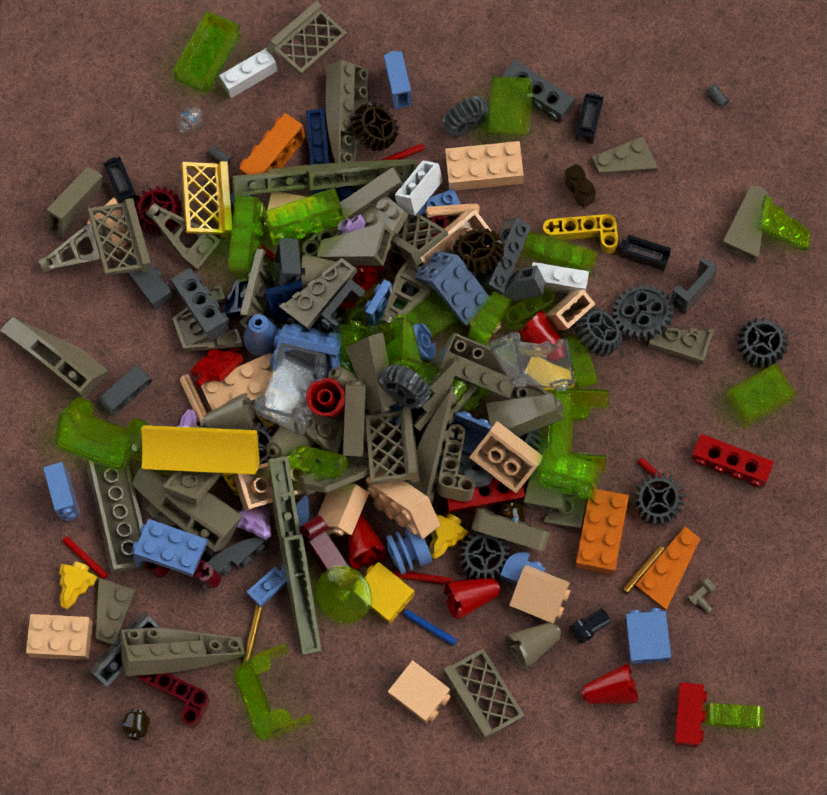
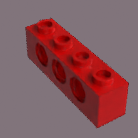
M700 434L691 458L699 466L704 467L707 465L713 467L715 472H726L731 474V477L736 480H747L754 487H765L774 461L704 434ZM715 452L719 457L713 459L709 456V453ZM734 459L737 464L731 466L727 463V460ZM752 466L755 472L750 473L746 471L745 467Z
M494 477L489 485L475 487L473 497L469 501H459L443 497L446 513L499 505L512 500L521 501L525 498L523 485L517 493L504 485L507 491L506 493H501L498 490V485L504 484ZM479 488H485L488 495L481 496Z

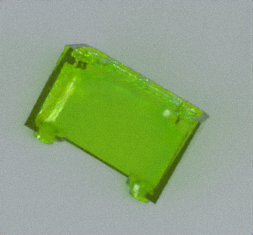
M396 315V318L392 319V323L365 326L361 325L360 321H350V324L342 325L340 367L355 373L346 348L366 337L383 333L389 366L391 364H400L401 366L405 365L409 369L411 368L413 371L422 370V360L412 321L407 318V315Z
M78 396L59 415L55 434L56 446L63 451L114 470H122L128 464L142 439L141 428L143 425H148V422L134 418L125 428L93 416V404L89 400Z

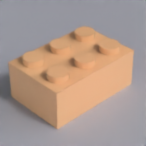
M497 421L469 458L517 493L544 457Z
M30 614L26 653L32 658L89 661L93 621L89 617Z

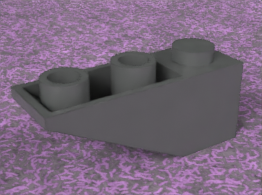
M538 266L522 268L510 277L504 293L491 296L490 305L543 295L546 282Z

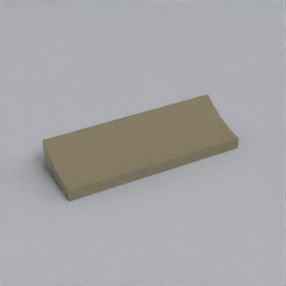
M127 454L89 460L87 470L111 575L138 568L135 567L132 548L134 543L138 542L141 537L139 533L143 523L134 485L132 484L133 480ZM145 561L142 562L140 567L145 566Z

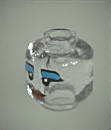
M185 107L176 117L178 129L183 133H195L204 122L201 110L197 107Z

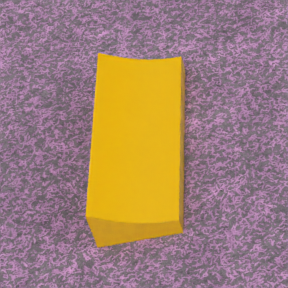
M143 425L141 428L142 469L256 474L260 466L257 430Z

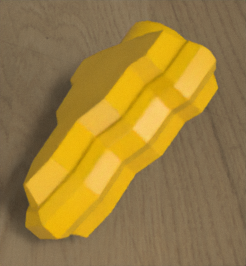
M436 514L440 526L430 533L433 539L429 545L431 558L435 560L442 556L448 547H453L459 540H464L469 531L460 526L462 521L452 514H447L446 518Z
M76 561L73 566L61 564L59 584L62 587L60 594V605L62 608L69 609L77 601L79 595L86 593L88 587L95 584L98 576L88 572L89 566Z

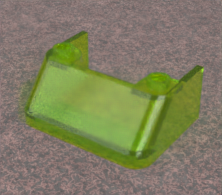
M554 389L551 394L557 400L560 399L562 401L564 419L549 424V457L575 472L606 473V455L572 452L574 420L586 419L589 416L590 407L609 408L610 390Z
M286 643L255 654L235 670V679L257 738L263 741L315 723L312 714L292 720L290 713L286 709L280 708L272 711L259 674L265 673L270 669L271 659L290 653Z

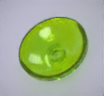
M346 566L332 567L325 571L317 582L316 598L318 604L331 619L340 623H354L368 613L372 604L371 588L364 576L355 569Z

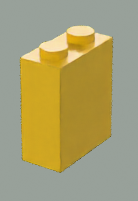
M377 562L376 565L372 564L367 569V575L363 580L359 579L355 583L353 594L388 624H391L415 596V591L380 562Z

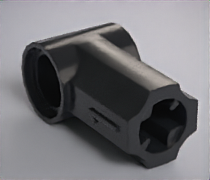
M600 608L585 619L581 618L574 622L569 629L578 642L583 644L586 642V639L587 641L595 635L594 633L610 624L611 620L606 611Z

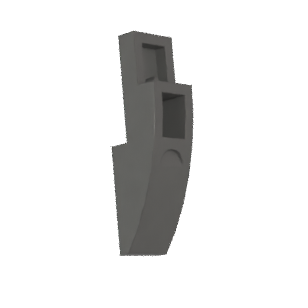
M255 537L241 541L215 555L207 564L211 565L221 576H226L233 569V565L238 569L246 568L252 562V557L256 554L260 555L267 548V540ZM198 581L199 585L206 591L208 587Z

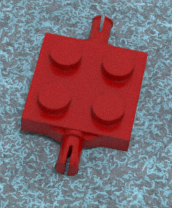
M239 347L230 348L228 351L210 350L190 370L192 377L198 378L194 382L195 386L201 388L208 381L222 382L244 361L242 354L237 353Z

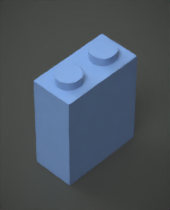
M391 51L384 55V61L394 109L412 106L411 88L402 51Z
M63 462L43 467L55 512L61 520H74L77 515H80L68 470Z
M653 608L649 612L642 613L641 610L629 611V614L625 616L630 664L670 661L671 652L666 610L661 611L660 608Z

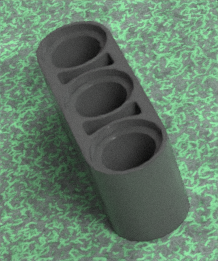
M136 366L99 398L98 403L110 416H113L148 387L152 382V378L140 366Z

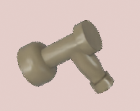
M708 578L702 580V587L692 596L689 595L687 599L693 606L699 604L708 614L713 608L708 605L703 596L707 592L713 593L716 587Z

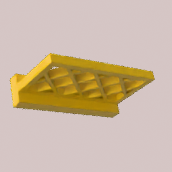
M220 161L219 164L182 162L181 171L186 233L217 234L220 237H228L233 231L228 163L225 161ZM187 168H193L198 174L192 178L187 173ZM205 169H214V176L211 179L203 172ZM199 175L207 181L203 187L195 181ZM191 183L199 190L195 195L188 190V186ZM209 184L215 189L213 196L205 190ZM201 192L209 199L205 204L196 198ZM192 200L200 207L196 212L189 207V203ZM210 201L217 207L214 213L206 207ZM202 209L210 216L206 221H203L197 215ZM193 218L201 224L199 228H191L190 221ZM213 219L218 223V229H212L207 223Z

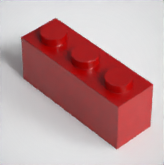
M684 682L679 684L674 745L699 747L700 742L704 741V730H701V722L705 723L706 710H702L703 702H707V691L704 690L703 684Z

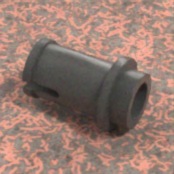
M714 84L707 89V96L711 97L721 109L728 104L729 100L719 90L720 87Z
M211 146L207 152L209 159H214L217 162L225 161L229 164L232 159L231 156L219 150L218 146Z

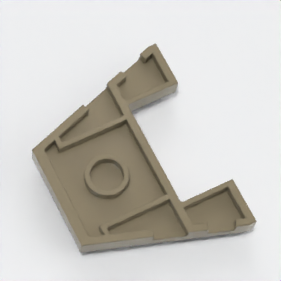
M384 195L358 215L364 218L366 222L365 227L385 223L392 230L393 238L394 234L397 235L409 214Z
M219 284L214 287L215 290L211 292L210 298L212 300L216 299L218 304L226 302V298ZM185 308L172 318L184 352L243 346L237 329L224 333L210 342L188 308Z

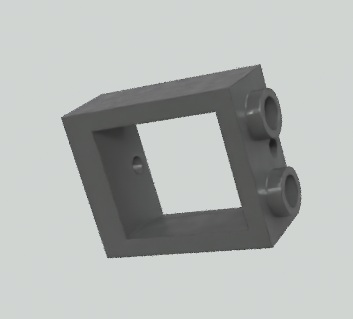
M279 238L273 261L275 287L300 280L301 267L298 239Z

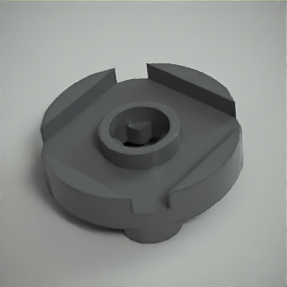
M471 455L461 457L458 474L473 478L476 484L475 487H483L492 483L494 476L469 458Z

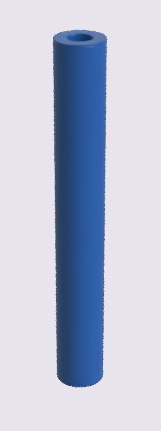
M406 609L404 612V617L452 646L457 642L456 638L410 610Z

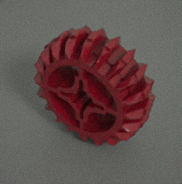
M158 185L156 190L149 187V192L143 190V196L137 195L138 201H134L140 226H142L144 232L148 230L151 235L154 230L157 235L161 231L154 221L147 219L149 217L146 215V212L154 203L182 217V214H180L183 212V207H181L182 201L178 200V194H174L172 189L167 191L165 186L162 190H160ZM157 199H164V200H167V201H169V202H166V201L160 202V201H158ZM168 219L165 222V227L173 231V224L178 226L179 223Z

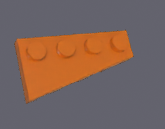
M684 527L635 586L660 607L667 610L700 538L687 527Z

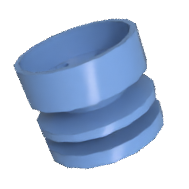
M405 528L406 538L404 539L399 532H395L397 542H394L391 535L386 536L390 557L401 575L406 573L405 563H407L410 571L413 570V560H416L420 567L432 563L425 539L412 535L407 528Z

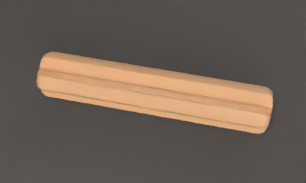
M477 203L426 207L425 214L428 218L437 215L445 217L460 216L467 209H476L478 213L480 209Z
M183 375L180 378V382L200 425L203 427L202 419H204L207 411L190 375Z

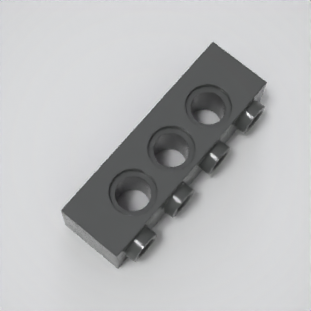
M515 59L501 76V83L506 90H513L520 99L528 100L534 108L545 111L553 120L562 122L574 106L575 98ZM519 81H525L526 83H525V84H519V83H517V82H519ZM536 90H537V91H540L541 93H540V94H534L533 91H536ZM553 100L556 103L549 104L548 101Z
M517 217L505 219L499 236L504 244L502 262H498V267H492V272L486 270L485 274L482 273L479 280L483 289L491 295L504 293L531 229L529 224Z
M191 268L171 279L176 292L210 342L230 331L227 325L229 322L228 317L224 312L220 313L219 309L221 308L216 299L212 300L210 298L211 293L207 286H202L201 283L203 281L198 273L194 274Z
M142 612L127 629L156 628L160 626L149 615ZM121 636L88 670L106 687L124 670Z

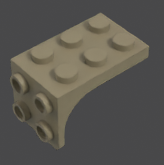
M196 425L193 426V428H203ZM175 471L163 486V490L165 493L197 505L222 473Z

